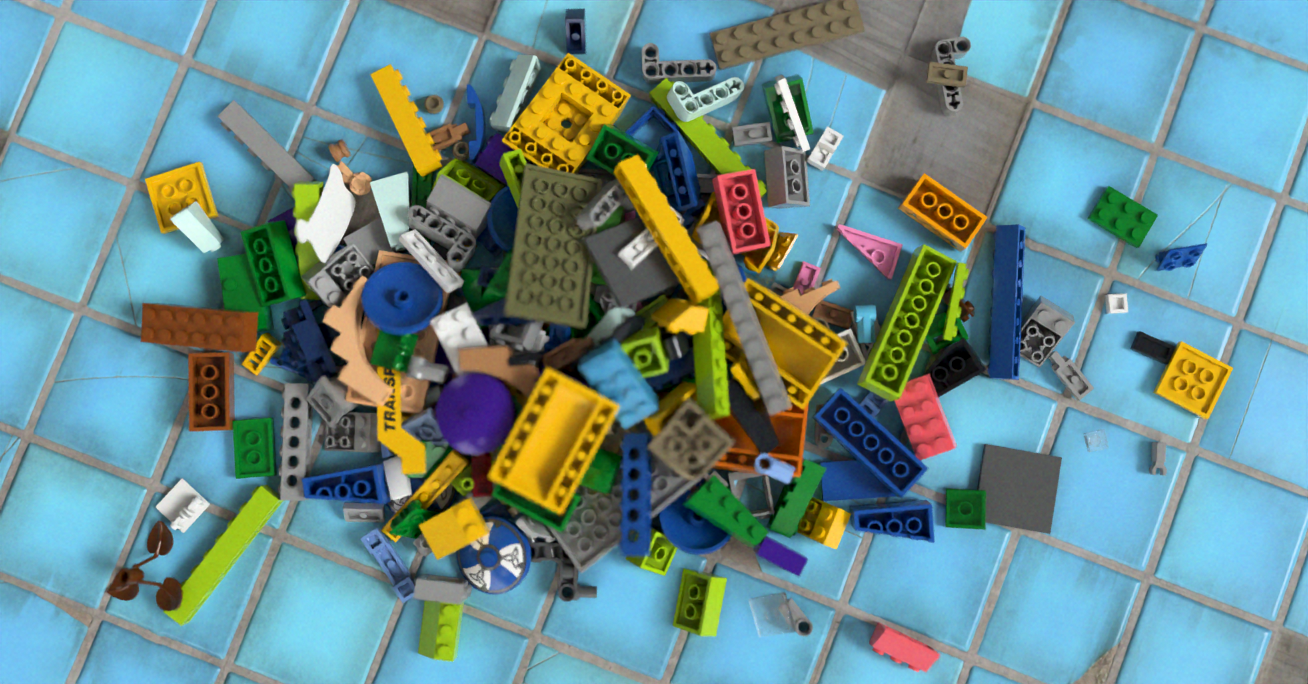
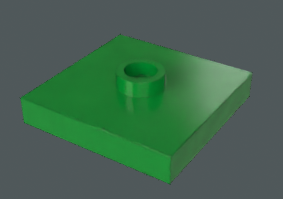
M946 488L945 527L986 530V490Z

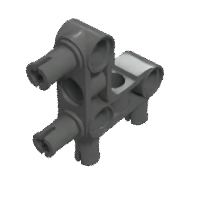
M525 533L530 547L535 550L534 556H531V562L555 561L560 566V578L558 579L557 587L561 600L569 602L571 600L577 601L579 598H597V586H580L578 584V569L570 557L564 555V549L558 541H553L552 543L538 541ZM570 587L573 590V594L571 596L564 595L563 588Z

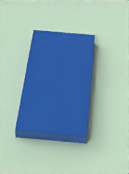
M858 460L820 462V466L827 468L821 478L822 501L896 497Z

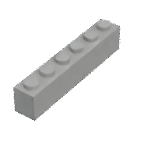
M233 100L218 115L222 120L220 124L228 132L232 130L236 134L234 138L242 145L245 143L249 147L247 151L255 158L258 156L262 160L260 163L268 171L272 169L276 173L274 177L281 184L285 182L289 186L287 190L291 194L295 183L299 181H317L236 101Z

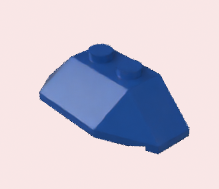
M678 131L660 137L659 145L656 149L659 153L652 165L659 190L666 196L669 206L678 212L696 207L700 194V185L692 152Z

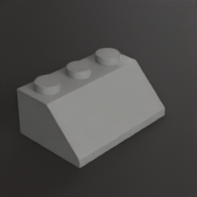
M785 146L765 150L764 162L768 207L783 209L810 206L806 151L803 152L801 149Z
M444 175L439 177L426 204L427 210L471 234L475 239L486 228L487 214L491 208L490 202Z

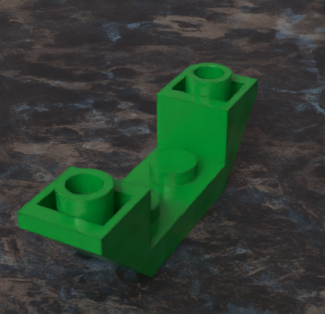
M514 245L478 304L482 308L506 297Z

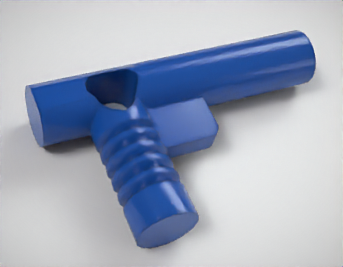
M283 347L279 358L275 356L271 358L270 363L306 378L304 375L305 371H298L296 367H292L289 360L290 356H288L290 353L289 349L285 350Z

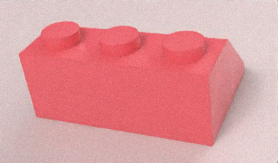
M880 622L877 623L869 641L874 652L880 655H884L885 652L891 655V660L900 664L902 661L909 664L908 667L916 672H919V670L927 672L940 656L932 647Z

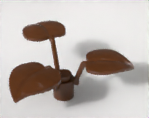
M158 521L154 525L147 541V549L150 553H154V555L138 564H133L132 568L121 569L111 587L107 590V593L117 599L129 601L138 595V584L158 586L160 588L156 593L157 605L164 611H173L179 609L183 598L182 587L178 580L167 577L163 584L143 580L144 572L139 568L156 559L159 555H167L172 549V533L162 521Z

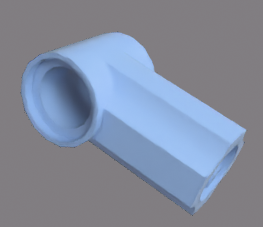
M761 454L754 461V469L757 473L768 475L789 484L795 467L773 459L768 454ZM759 460H766L768 468L762 469L759 466Z

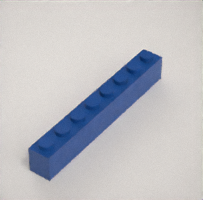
M1019 224L996 225V231L994 232L995 250L993 251V260L995 263L992 270L994 284L991 289L993 306L990 309L992 325L989 328L991 344L988 348L990 363L987 368L989 378L1019 380L1026 228Z

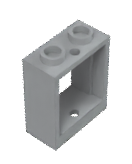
M536 320L533 324H526L521 338L504 335L509 324L494 325L489 336L495 341V345L508 344V347L517 352H531L544 322Z
M735 471L727 473L730 491L736 498L734 480L762 476L767 508L749 512L754 517L758 516L759 519L770 518V514H774L768 476Z
M423 574L416 578L414 599L462 604L468 596L470 597L472 586L464 578Z

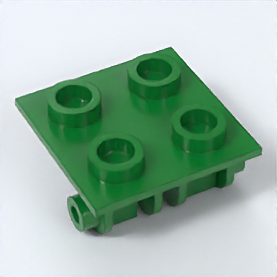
M380 330L370 364L407 373L419 335L412 333L398 335Z
M419 500L412 501L407 508L403 509V512H400L391 521L390 527L392 530L389 533L417 539L423 534L419 525L440 513L421 509L422 503Z

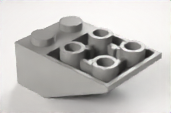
M351 243L331 255L326 263L321 261L314 265L301 278L328 308H331L333 304L338 306L350 294L356 280L360 279L361 276L369 279L375 269L354 243Z
M1040 295L1021 323L1020 356L1040 368L1074 325V316Z
M346 413L333 427H330L326 422L324 451L381 452V442L378 440V413Z

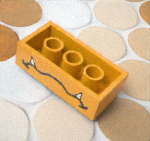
M925 173L917 180L898 207L899 210L960 252L968 247L988 218Z

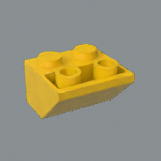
M672 298L651 315V319L656 321L658 326L667 327L668 331L678 332L681 329L685 333L695 334L696 331L704 332L709 309L698 304L694 305L689 300Z
M812 497L804 516L801 517L798 523L797 532L837 550L851 513Z

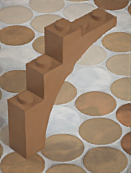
M508 344L462 347L458 349L460 370H476L498 376L520 389L529 399L537 384L535 380L539 379L538 367L534 368L533 363L509 367L508 359L512 358L513 355L512 349H508Z

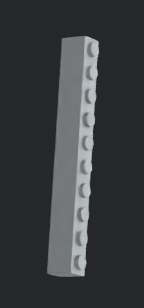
M714 221L702 226L697 231L770 415L789 409L792 407V404L721 224Z

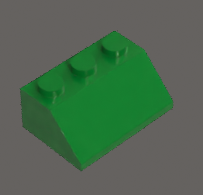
M597 448L578 484L605 494H611L623 456Z

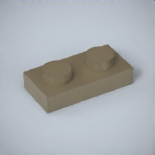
M929 62L926 83L964 88L966 86L968 67Z

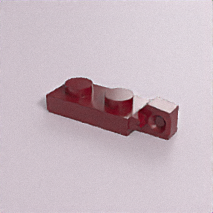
M490 452L471 454L472 497L492 496L493 483L492 479L488 477L492 470Z

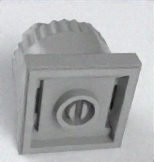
M340 373L329 379L325 376L320 378L306 398L330 427L336 425L343 415L359 406V404L350 403L345 400L348 385L338 379Z

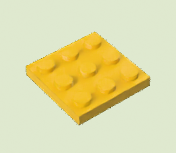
M201 162L145 179L161 233L166 234L178 230L179 228L170 218L195 201H197L209 219L218 217Z
M1180 341L1177 343L1171 359L1166 365L1153 393L1203 419H1209L1233 368Z

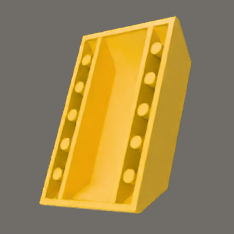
M747 278L744 282L745 288L791 402L804 409L848 343L835 332L770 289ZM727 309L723 315L725 357L732 362L743 357L750 366L730 312Z
M546 368L503 445L488 477L562 514L620 406L561 374Z

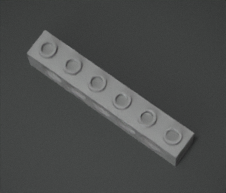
M285 383V387L282 390L284 407H282L281 416L284 418V422L280 431L281 437H283V445L280 446L282 465L279 466L281 484L278 487V495L280 500H309V498H305L302 479L310 477L313 406L306 398L314 387L312 384ZM296 398L300 400L298 408H295L293 404ZM295 417H297L300 421L298 427H294L293 425V419ZM295 436L299 440L296 447L292 444V439ZM293 456H296L298 459L296 466L291 463ZM292 475L297 478L295 486L290 482Z

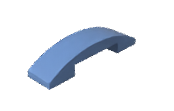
M377 527L360 539L369 553L374 555L393 584L392 588L401 602L404 603L414 597L415 581L403 560L381 530Z

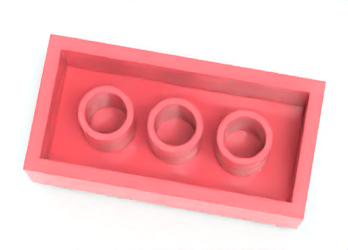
M755 169L718 175L712 179L721 227L732 254L760 250L771 246Z
M930 374L908 380L900 399L894 401L915 456L919 460H923L955 449L957 444Z

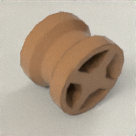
M340 139L335 145H328L336 162L341 161L343 157L348 158L351 156L343 139Z

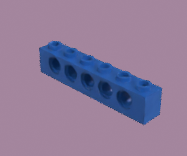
M624 434V438L621 439V449L624 452L620 463L621 470H623V478L620 480L623 498L620 499L622 519H620L619 528L622 531V539L619 541V550L622 551V556H650L652 451L648 448V444L652 441V435ZM638 449L639 457L634 460L632 452ZM634 469L639 471V477L636 480L632 478V471ZM634 489H637L639 492L636 500L631 496ZM634 509L639 514L636 520H633L631 517V512ZM634 529L638 532V538L635 541L631 538V532Z

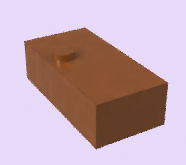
M230 352L188 353L189 431L233 430L232 421H235L234 354Z

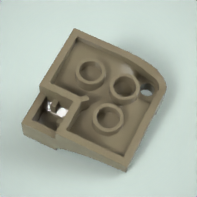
M688 397L675 411V414L663 429L648 444V448L684 478L697 480L714 466L735 441L698 404ZM695 466H696V468H697V469L694 470V471H692V470L689 469V467H695Z

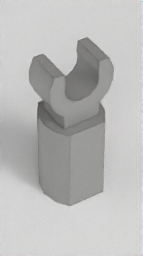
M1152 442L1151 461H1153V464L1149 468L1150 475H1156V469L1159 468L1160 475L1166 476L1167 469L1164 466V462H1166V443Z

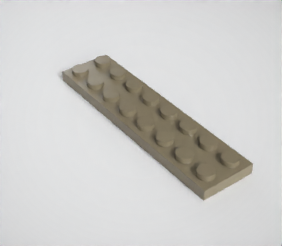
M832 0L710 33V38L718 67L721 71L863 33L865 28L856 0Z

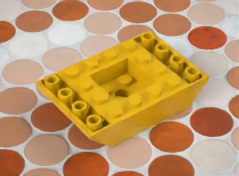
M567 53L501 141L514 151L521 149L524 157L537 166L578 174L588 159L586 158L603 125L615 124L631 95L570 53ZM568 120L572 123V126L564 128L561 123Z

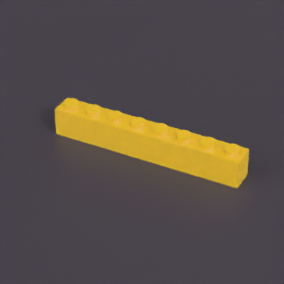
M636 155L618 163L614 170L615 176L693 304L695 305L713 296L720 289L716 278L712 276L708 270L707 263L700 257L697 247L689 239L686 229L681 226L675 211L667 203L666 196L659 190L654 177H651L645 162L640 159L639 155Z

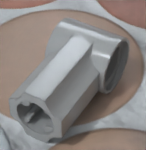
M411 356L406 376L417 380L426 379L444 384L448 377L449 367Z
M789 598L778 609L800 636L810 635L813 630L811 621L795 601ZM805 621L808 623L806 631L798 629L800 622Z

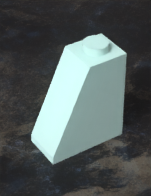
M197 201L170 218L203 253L209 250L214 252L221 247L220 243L224 238Z

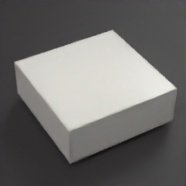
M1127 293L1105 295L1107 314L1128 312Z

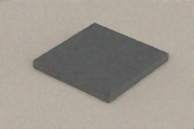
M641 217L585 238L583 241L620 309L681 284L659 246L633 269L618 256L621 250L647 228Z
M984 444L977 490H986V523L1050 534L1062 457Z

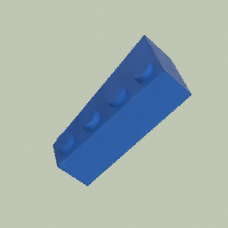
M383 463L302 479L305 498L376 504H385L391 501Z
M927 500L850 506L851 526L856 531L886 534L894 537H905L935 543L932 504Z

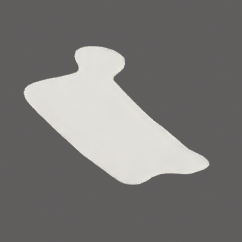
M332 164L330 168L329 178L308 223L298 220L296 226L299 241L304 243L310 240L319 259L323 263L329 260L340 243L356 205L353 194L345 187L342 173L335 164Z

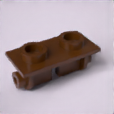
M952 284L948 286L950 290L946 289L942 297L947 305L949 304ZM960 299L959 307H961V314L959 318L964 323L969 319V314L972 317L974 316L975 312L973 310L975 308L969 300Z

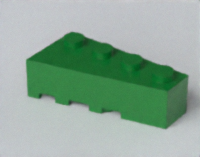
M803 458L801 477H792L789 484H784L774 507V514H771L766 527L788 538L795 535L799 527L798 523L801 517L804 516L806 508L827 468Z
M715 475L707 477L682 503V505L709 520L713 525L723 529L748 547L757 546L769 533Z

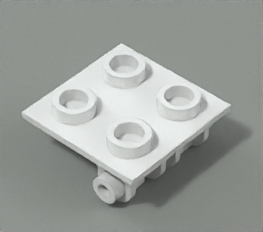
M182 478L160 501L156 508L171 521V528L174 530L178 528L184 533L208 508L210 503Z

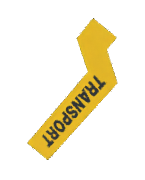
M377 328V338H378L379 331H380V329H378V328ZM377 366V375L383 382L394 389L383 406L377 404L378 440L402 458V474L426 473L425 445L401 428V371Z

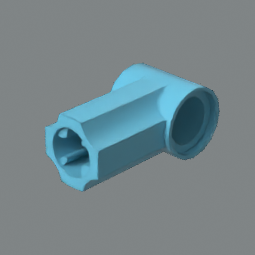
M875 305L854 306V321L857 323L858 343H875Z

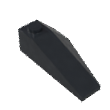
M636 315L630 316L613 329V335L597 341L599 345L593 350L614 338L618 343H621L636 332L641 331L646 321L645 318ZM587 349L569 367L589 383L579 369L581 357L593 351Z
M963 338L947 347L923 375L930 374L937 395L940 397L983 373L986 368L967 340Z
M735 377L728 381L729 412L761 454H768L780 444L762 394L753 400L746 393L738 379Z

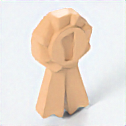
M342 161L339 165H336L342 173L344 184H349V188L354 194L358 196L365 195L371 190L370 182H372V178L364 172L353 173Z

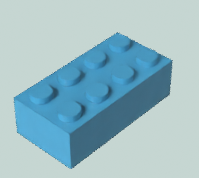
M615 338L581 357L579 369L596 392L620 406L615 417L624 429L658 411L659 398Z

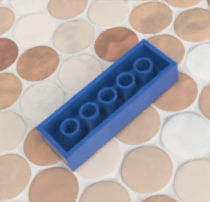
M839 388L812 417L897 497H903L929 469L842 388Z

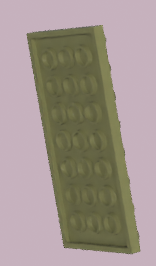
M525 164L504 315L583 329L586 327L593 259L583 241L585 238L595 235L597 227L587 230L581 229L577 223V216L600 192L602 179Z

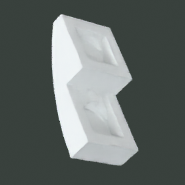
M827 126L807 162L823 171L844 136Z
M396 456L383 461L385 476L392 499L395 501L411 495L410 478H407L406 474H402V458Z

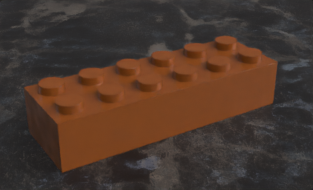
M143 303L141 342L234 352L256 351L258 312L164 303Z

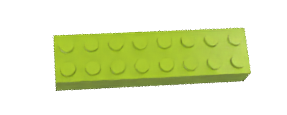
M925 244L914 250L859 377L858 385L889 401L900 399L957 261Z

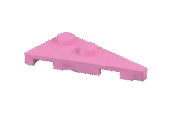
M838 224L836 230L887 279L891 280L903 244Z

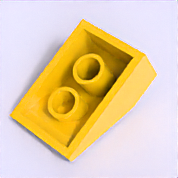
M472 497L419 525L437 560L490 532Z

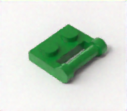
M947 311L933 318L925 337L933 355L963 338L969 339L960 318H956L955 326H958L956 337H952V341L944 339L935 344L933 338L943 334Z

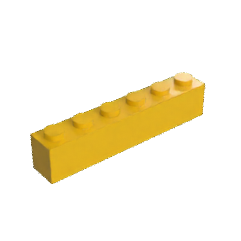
M390 64L370 74L417 172L424 177L442 168L443 166L440 162L442 156L438 149L434 150L432 144L435 142L431 134H426L424 128L427 126L423 118L418 117L416 113L419 111L416 103L410 101L408 97L411 93L406 85L403 86L401 82L403 76L399 69L395 70Z

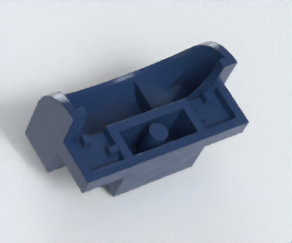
M306 299L300 301L298 307L283 312L281 322L284 329L289 331L283 333L284 339H281L285 350L289 349L291 355L289 360L292 367H296L298 371H305L304 375L307 382H312V385L315 386L323 376L329 379L340 373L341 369L349 362L339 366L335 365L312 313L316 308L323 306L321 300L308 303Z

